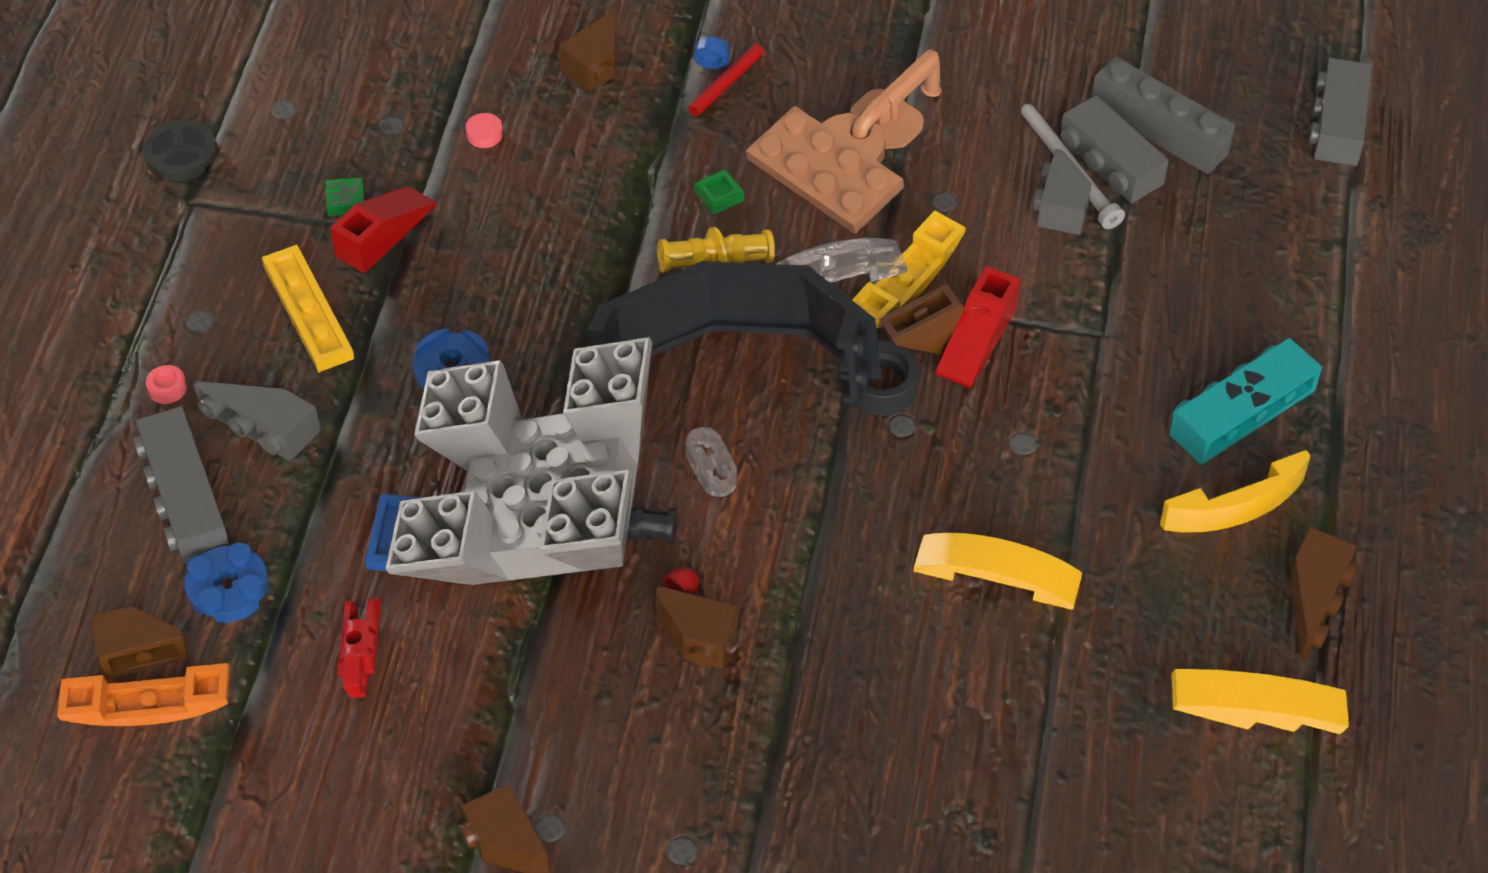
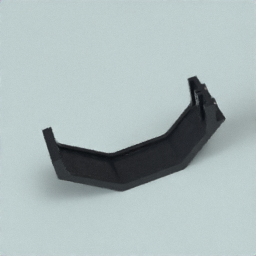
M702 261L599 305L588 330L591 346L650 337L652 341L651 357L714 331L809 336L841 360L839 367L840 377L843 380H848L843 396L844 404H860L863 389H869L871 379H882L875 318L808 265Z

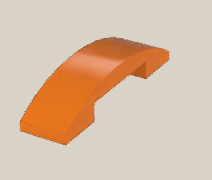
M229 663L191 666L186 667V676L111 684L106 682L103 675L61 679L57 716L59 720L100 726L153 725L193 718L228 704Z

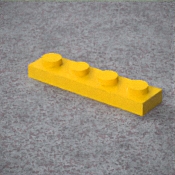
M298 245L263 256L264 269L317 371L321 372L353 360V349Z

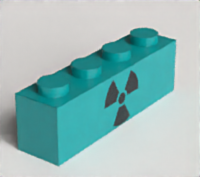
M1291 338L1277 346L1271 345L1262 352L1260 357L1251 363L1239 365L1229 377L1221 382L1215 381L1208 385L1203 393L1193 400L1181 402L1172 413L1173 419L1169 435L1200 465H1203L1315 392L1322 366Z

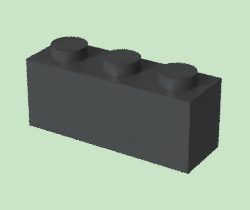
M1329 58L1326 72L1319 71L1315 92L1322 93L1321 97L1316 96L1312 118L1319 120L1318 123L1313 122L1309 144H1315V160L1358 166L1365 138L1372 64Z
M1097 95L1063 114L1060 140L1066 148L1074 151L1086 162L1089 169L1097 172L1110 184L1116 193L1121 194L1131 204L1164 185L1169 159Z

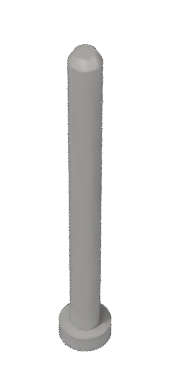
M1024 104L1021 108V114L1054 155L1055 149L1063 150L1092 183L1089 201L1099 212V223L1105 229H1112L1118 226L1125 217L1123 209L1118 204H1111L1036 108L1031 104Z

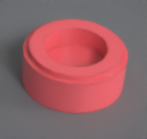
M480 113L472 116L466 123V134L469 143L478 148H489L498 144L503 136L500 119L490 113Z
M159 366L153 369L146 378L148 394L157 403H174L186 393L187 383L185 375L176 366Z

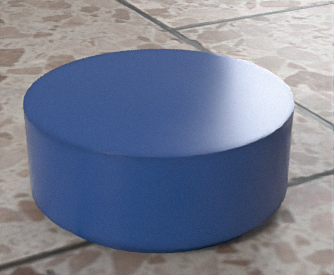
M705 37L696 42L694 60L700 66L707 69H718L729 62L730 46L726 41L717 37Z

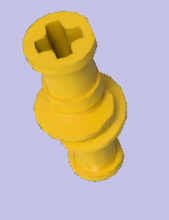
M710 227L705 239L689 238L687 241L667 242L666 239H659L657 257L662 273H668L672 268L690 267L702 261L744 263L745 261L764 260L765 263H772L775 257V245L772 232L769 229L762 230L761 234H731L728 237H723L717 227Z

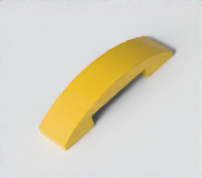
M934 210L913 233V243L887 272L875 285L868 282L852 299L875 318L877 329L882 327L880 318L916 300L927 288L957 247L965 233V227Z
M1305 450L1271 463L1266 480L1208 500L1201 488L1165 500L1160 525L1163 530L1207 532L1234 527L1259 518L1282 504L1297 490L1304 480L1310 454Z
M933 533L924 535L913 571L953 581L955 573H961L1034 591V601L1071 610L1074 608L1082 577V572L1073 566L1037 549L999 538L965 533Z

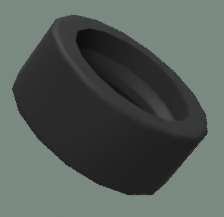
M879 340L880 366L898 371L905 380L901 385L892 389L881 390L871 387L863 389L860 404H854V406L868 414L885 416L897 414L906 409L916 398L919 366L916 357L906 347L896 346L894 342ZM845 380V385H844L845 389H846V385H847V381H848V380Z

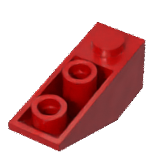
M406 186L355 204L330 227L336 257L365 274L437 206L436 201L410 186Z
M989 266L985 267L969 294L964 306V312L951 335L937 367L936 375L969 388L973 386L1018 309L1021 287L1020 278Z

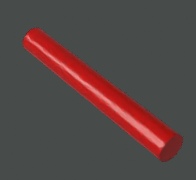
M754 44L688 105L689 112L693 116H699L764 55L763 48L758 44Z

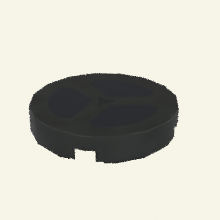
M174 120L161 124L150 132L144 141L143 155L148 169L153 174L156 172L162 175V179L169 181H186L202 175L206 172L205 167L210 163L213 165L217 158L218 148L212 131L204 124L193 120Z

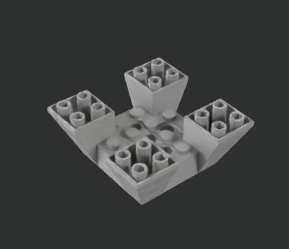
M650 337L574 349L563 414L522 420L501 360L428 371L414 435L419 441L468 471L465 492L400 501L386 565L387 572L395 575L476 585L623 566L643 434L652 350Z

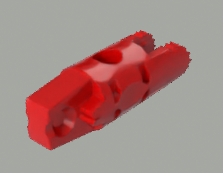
M379 598L368 599L365 620L358 619V609L354 600L344 602L338 675L343 677V687L351 699L366 697L369 675L374 674L376 670L382 608L381 599Z

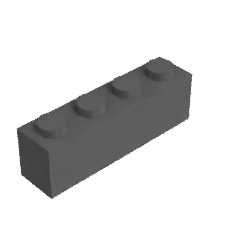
M1118 57L1113 58L1095 75L1092 97L1097 95L1140 135L1206 174H1209L1229 155L1235 127L1234 123Z
M180 406L137 419L136 424L140 436L133 437L139 460L148 459L149 466L143 467L149 489L158 488L160 496L154 497L153 501L160 521L165 519L169 521L170 527L163 528L170 552L179 550L184 565L191 558L201 555L210 549L228 546L229 542L225 526L183 407Z

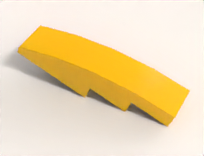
M1175 669L1171 673L1173 709L1247 730L1256 722L1292 732L1296 731L1301 725H1307L1341 734L1349 727L1346 690L1304 680L1259 673L1203 669Z

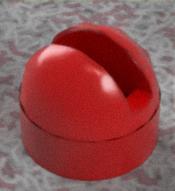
M679 567L664 576L663 583L665 588L694 595L699 586V577L691 568Z

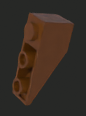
M1311 527L1295 558L1289 578L1300 658L1307 661L1313 646L1321 649L1330 628L1324 622L1328 615L1336 617L1344 595L1339 593L1342 585L1350 587L1359 565L1352 562L1357 546Z

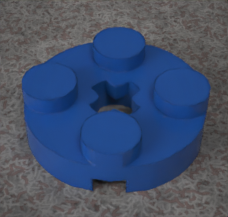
M440 329L428 334L417 344L414 351L413 369L417 383L424 389L428 371L453 368L445 366V360L449 359L452 362L460 360L458 365L454 367L490 362L488 346L479 335L472 331L462 329L461 334L450 333L449 329Z
M239 542L228 546L216 547L188 561V572L184 582L185 591L190 606L201 616L203 613L214 617L216 622H235L253 614L260 607L259 601L265 593L267 596L269 578L266 566L262 559L253 553L251 548L245 543ZM223 579H236L232 581L233 587L230 589H225L223 585L217 586Z

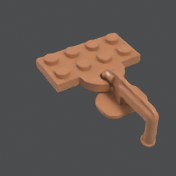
M932 49L927 50L886 89H874L867 92L852 106L851 113L835 115L820 123L797 106L792 107L746 150L747 159L856 234L904 188L903 178L883 166L881 162L884 159L885 149L903 148L922 131L924 119L921 112L903 100L923 81L921 92L924 95L936 97L941 94L940 59L938 53Z

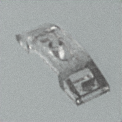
M859 238L832 242L807 249L776 263L808 265L829 282L868 273L872 282L907 272V266L897 241L882 238Z

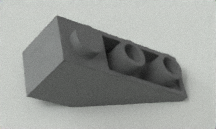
M197 381L194 384L198 398V407L206 417L212 420L217 418L229 425L231 430L238 436L251 438L271 455L278 454L291 462L321 431L316 407L286 389Z

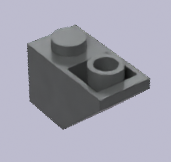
M1055 149L1052 163L1045 162L1040 183L1045 184L1044 189L1037 188L1033 210L1039 211L1037 226L1081 235L1088 210L1092 183L1063 150Z

